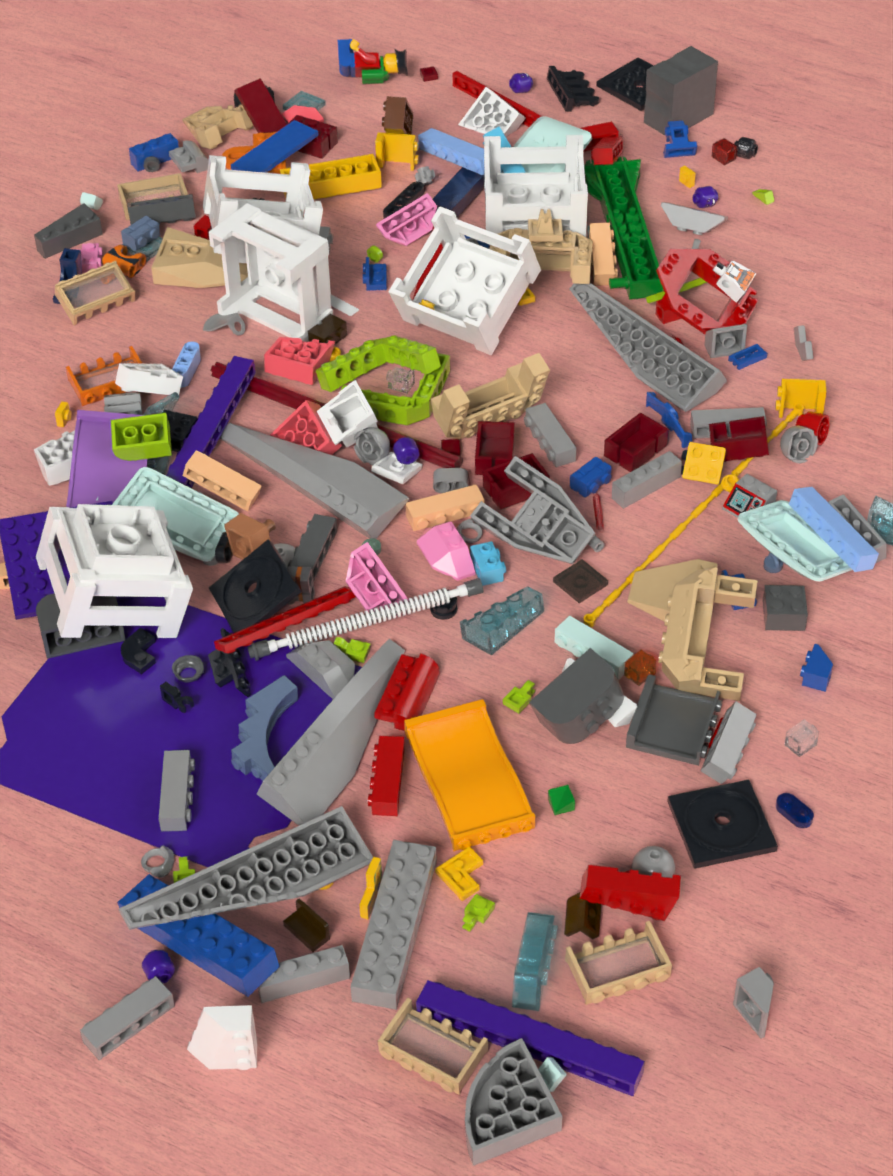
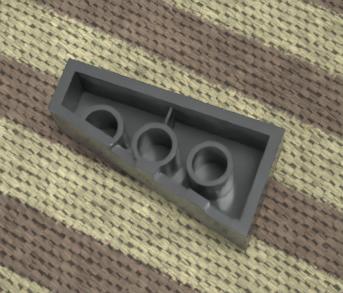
M83 203L34 234L37 251L46 259L62 252L64 248L70 249L101 236L103 233L100 218Z

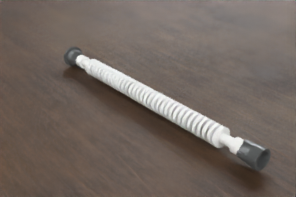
M480 578L464 582L463 585L457 586L456 589L447 591L446 588H442V590L438 589L437 592L436 590L432 593L428 592V596L424 593L423 597L418 595V598L414 596L413 599L408 598V600L404 599L403 602L402 600L398 601V603L394 602V606L390 603L389 608L388 605H384V609L380 606L379 610L376 607L374 611L373 609H369V612L368 610L364 611V614L359 612L360 616L356 613L354 614L355 618L353 614L350 615V619L348 616H345V621L343 617L340 618V622L338 619H335V624L331 620L330 625L329 622H325V626L321 623V628H319V625H315L316 629H314V626H311V631L308 627L305 628L306 632H304V629H300L301 634L299 630L295 631L296 635L294 632H290L291 637L287 633L285 634L286 638L277 641L273 639L270 641L253 642L251 646L247 647L250 658H255V661H258L259 658L271 655V652L278 651V648L289 646V649H292L293 644L296 648L298 647L297 643H299V646L303 645L302 641L304 644L308 643L307 640L309 643H312V638L316 642L318 641L317 637L319 640H322V636L324 639H327V634L329 638L332 637V633L334 636H337V631L340 635L342 630L344 633H347V629L351 632L352 627L353 630H357V626L361 629L362 625L367 627V624L371 626L372 623L373 625L377 624V622L381 623V618L385 622L386 617L388 620H391V616L393 619L396 618V615L399 618L401 614L405 616L406 613L409 615L411 612L416 613V610L417 612L421 611V609L425 610V606L427 609H430V605L433 608L435 604L440 606V603L441 605L445 604V602L450 603V598L464 597L467 595L470 597L484 592Z

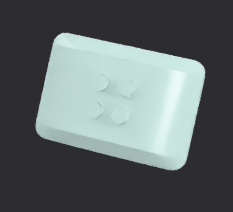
M542 116L525 131L513 147H566V135H583L584 150L590 143L592 136L586 130ZM565 163L521 164L526 173L565 172Z
M148 467L140 468L112 504L120 506L155 507V510H163L168 522L167 531L174 549L205 562L211 561L215 557V549L222 533L226 532L224 525L238 515L237 511Z
M780 500L740 513L738 516V522L764 548L792 570L808 579L824 581L852 570L789 505L788 501Z

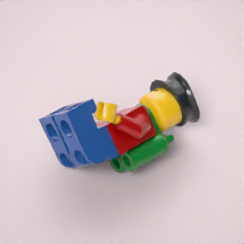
M354 39L338 40L339 71L342 76L362 77V84L384 83L385 80L389 79L388 73L405 74L408 76L406 49L404 51L395 49V53H386L384 57L380 56L379 59V53L365 52L361 48L359 49L360 43Z

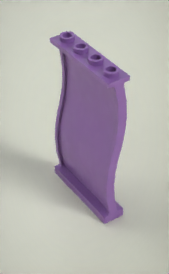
M77 410L66 507L70 508L76 507L78 504H95L107 501L114 503L140 468L147 467L148 459L127 461L116 457L112 450L111 420L145 415Z

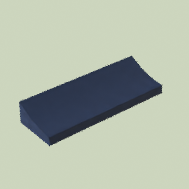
M462 167L432 199L437 205L436 211L440 206L455 212L456 217H458L484 189V175Z

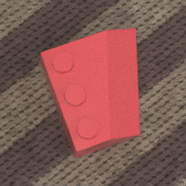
M279 337L264 354L265 372L313 385L318 379L316 369L320 368L322 364L329 362L335 341L319 343V340L312 339L311 342H304L301 338Z
M307 400L270 434V436L333 455L343 446L341 442L335 446L317 413L321 408L320 404Z

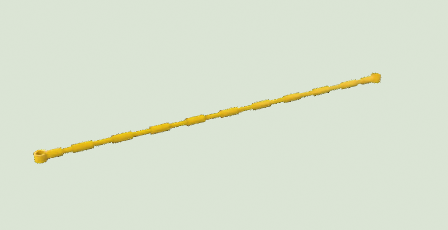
M794 404L793 410L786 416V419L781 421L768 436V443L774 437H777L787 427L789 422H792L797 416L804 413L803 404ZM754 457L742 461L732 471V475L738 476ZM721 483L704 502H701L690 513V516L683 523H680L669 534V537L662 544L658 545L648 555V558L640 566L636 567L629 574L626 581L618 589H615L603 601L601 606H598L591 614L584 615L583 624L590 628L595 625V620L604 612V609L609 607L621 595V592L628 584H632L634 573L642 571L650 562H653L665 550V547L672 540H675L686 529V526L707 508V505L714 498L720 495L724 490Z

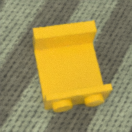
M378 132L375 140V149L379 168H383L385 161L410 163L411 171H414L415 164L418 165L419 155H416V151H418L416 135Z
M782 379L781 386H777V397H779V400L775 401V410H778L779 418L783 417L784 408L793 409L796 403L803 404L804 409H814V412L823 414L826 399V380Z

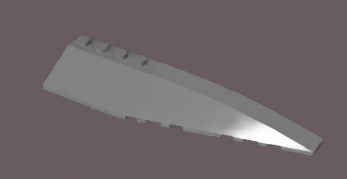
M574 283L569 288L634 375L684 412L689 411L715 395L727 382L719 369L593 284Z
M232 423L227 424L220 436L221 440L369 539H376L409 500V497L355 462Z
M388 639L339 692L264 779L257 795L299 826L323 815L356 773L377 721L374 717V712L401 654H404L405 650Z
M341 806L119 908V912L129 930L304 897L370 865L373 856Z

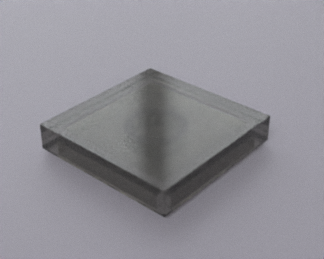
M583 559L553 577V582L578 603H581L608 585V580Z

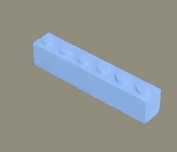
M433 128L418 135L420 150L484 175L483 148Z
M813 487L794 489L789 505L854 572L873 569L879 553Z

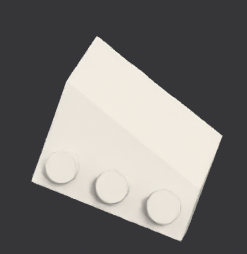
M485 87L458 125L483 134L500 126L505 137H507L519 128L526 117L495 92Z
M75 430L70 433L66 431L60 439L50 440L34 449L43 477L49 486L70 480Z
M252 1005L204 1007L197 1022V1028L193 1031L192 1040L188 1043L187 1050L209 1070H248L250 1068H257V1037Z

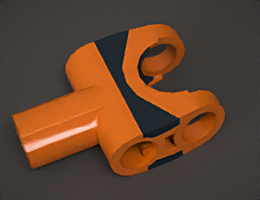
M120 244L104 255L102 264L117 261V265L122 273L132 278L145 266L146 255L136 253L132 256H126L128 249ZM113 273L101 278L100 281L107 285L116 276Z

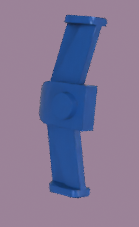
M647 392L646 407H651L662 416L661 421L670 431H675L682 442V448L688 447L689 443L692 442V434L685 432L681 427L677 411L669 402L663 403L656 398L654 392Z

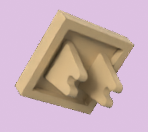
M541 209L538 219H528V237L530 242H563L562 219H552L550 209H547V213H544V210Z

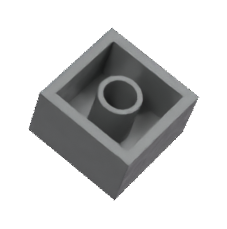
M765 585L763 594L765 630L805 631L808 616L805 586Z

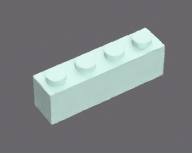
M569 615L555 628L554 643L573 653L576 657H580L591 648L612 667L618 680L633 667V652Z

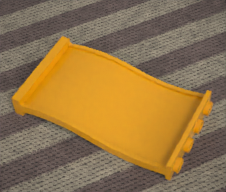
M484 699L404 720L405 735L409 739L421 773L441 813L452 843L453 852L465 850L478 844H486L495 839L507 838L516 833L528 832L535 828V814L532 813L522 785L496 736Z

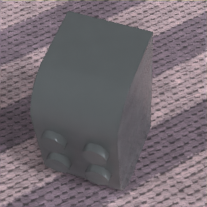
M55 593L42 598L36 606V614L47 659L125 641L123 626L84 625L81 638H61L57 626L60 609ZM93 596L90 606H118L116 596Z
M589 648L529 703L539 722L559 741L566 744H575L586 739L591 733L596 732L602 723L614 715L623 703L624 693L612 667L594 650Z

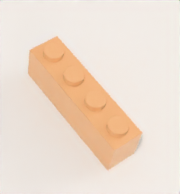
M590 223L589 239L592 240L591 264L594 286L609 285V278H617V268H614V265H616V255H613L615 243L611 241L614 238V232L610 230V223Z
M197 450L186 463L182 475L246 511L253 505L261 489V485L255 481L248 479L239 472L226 467L224 464Z
M477 485L464 487L407 502L405 504L406 518L413 531L425 529L441 523L469 517L481 501L484 503V498Z

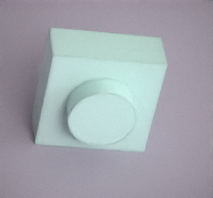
M547 1057L538 1068L550 1092H553L567 1075L553 1057Z

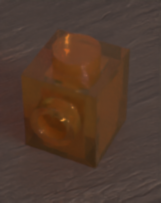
M641 649L625 662L624 676L640 686L646 681L648 674H656L657 660Z

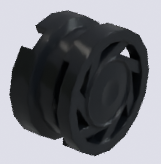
M457 597L450 598V603L445 602L443 605L440 603V606L435 604L433 608L430 606L431 614L441 620L454 617L458 610Z

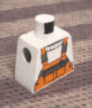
M731 261L727 267L718 262L713 269L714 272L720 275L716 283L717 286L736 303L746 292L756 275L755 272L735 261Z

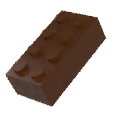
M387 96V100L383 104L385 117H382V127H384L386 133L412 135L414 112L406 97Z

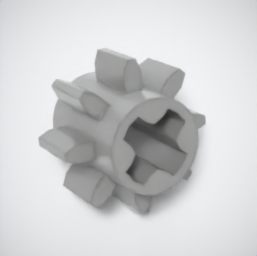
M428 166L417 169L416 181L422 182L424 186L433 183L432 179L435 177L434 170H430Z

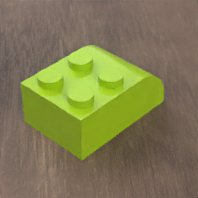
M166 413L111 420L112 450L116 457L122 460L134 461L172 456L170 425Z

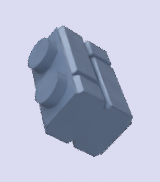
M144 216L121 231L123 244L136 251L152 240L157 239L160 236L158 222L151 220L148 216Z

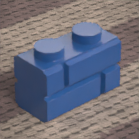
M594 457L570 475V488L585 498L591 493H596L600 486L610 482L612 477L611 465L603 462L598 457Z

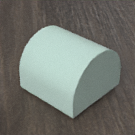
M82 192L80 203L81 205L85 203L91 209L99 210L103 199L96 195Z

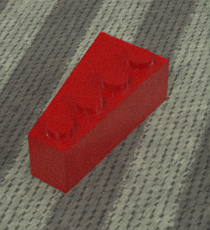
M588 865L582 876L580 899L587 900L590 903L609 906L613 909L628 911L632 914L651 917L654 920L665 921L679 899L681 875L673 874L672 878L661 877L662 873L652 872L651 876L639 874V870L630 869V871L619 872L618 868Z

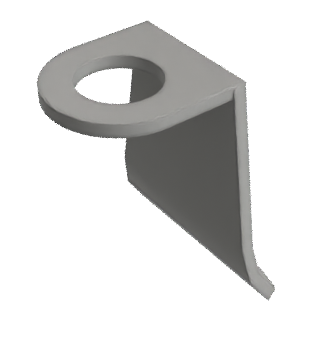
M238 313L229 315L215 314L205 322L203 331L209 332L228 325L235 335L240 336L245 332V323ZM235 322L241 324V331L235 329Z

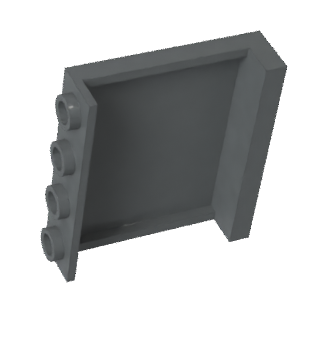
M648 674L637 709L627 732L626 748L699 766L701 758H705L708 746H705L706 742L710 743L713 731L711 727L715 728L718 715L715 714L721 711L723 700H719L720 691H717L714 699L656 685V676Z

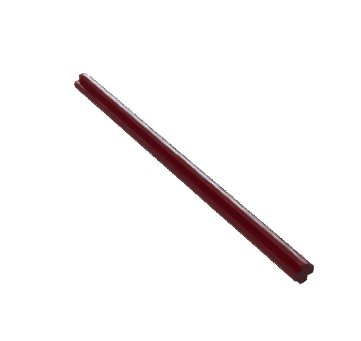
M216 362L211 367V376L220 379V376L226 371L227 365ZM256 376L252 378L246 389L293 409H297L306 400L320 404L321 407L325 405V403ZM377 424V427L388 436L390 447L392 448L400 438L409 437ZM412 438L419 449L418 458L442 468H460L462 463L460 462V456Z

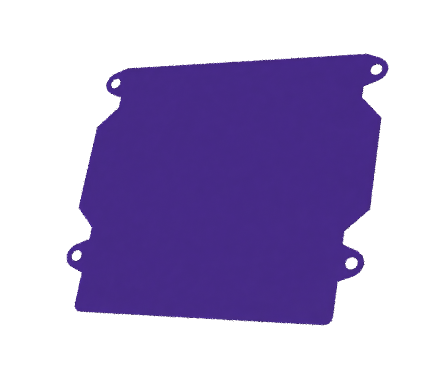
M133 597V600L118 602V606L165 607L166 600L164 597ZM187 605L177 638H158L156 633L159 626H123L125 640L140 627L155 636L156 642L145 651L155 657L156 663L142 675L124 663L121 655V645L124 641L48 658L1 716L7 741L0 749V785L157 848L164 845L171 849L173 854L180 857L187 856L188 860L207 868L249 849L248 846L255 837L288 827L292 820L257 795L263 781L260 778H256L252 771L245 775L240 769L236 770L231 762V750L242 743L238 736L239 724L249 718L245 712L246 699L249 697L236 689L234 679L221 688L215 683L208 654L216 650L214 641L222 638L220 632L222 628L229 633H234L226 618ZM269 634V637L265 639H257L253 642L256 643L263 640L270 641L273 639L277 641L282 638ZM293 644L292 649H289V646L278 648V651L271 652V655L261 657L258 661H255V658H250L247 647L251 645L241 646L238 649L242 654V664L246 668L245 676L250 683L249 690L251 696L284 675L297 686L298 700L277 719L269 736L267 744L268 755L274 767H276L333 699L286 657V654L296 649ZM185 655L197 656L203 663V674L196 681L182 682L176 678L172 671L174 661ZM355 665L354 676L362 667ZM185 668L179 676L181 678H191L196 674V670ZM166 681L170 685L176 686L180 690L181 696H190L193 699L194 706L191 707L189 704H185V713H182L179 708L174 709L162 700L160 685ZM190 750L191 759H195V771H191V775L194 777V787L190 788V792L193 795V803L188 808L191 809V822H187V831H161L159 808L164 751Z

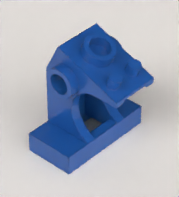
M683 120L667 123V127H665L666 142L671 144H665L664 158L696 154L697 142L688 141V125H685Z

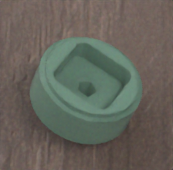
M370 538L362 543L363 545L368 542L376 555L380 554L381 543L379 540Z

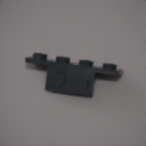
M224 628L220 630L222 638L233 634ZM238 648L232 653H224L216 649L208 654L215 683L220 688L234 679L236 689L247 697L251 696L249 690L250 683L245 676L246 668L242 664V654Z

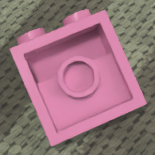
M99 243L82 244V249L78 250H81L82 274L93 268L96 269L102 266L101 257H103V249L99 247Z

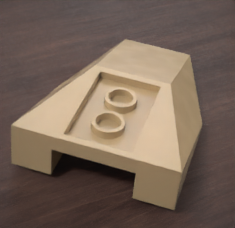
M167 227L151 268L153 283L194 288L225 286L222 254L214 253L213 247L210 246V240ZM239 263L241 282L248 277L247 263Z

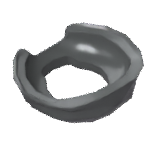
M193 655L182 656L174 661L172 665V671L176 678L185 683L196 681L202 676L204 670L201 659ZM185 668L196 670V674L191 678H181L179 676Z

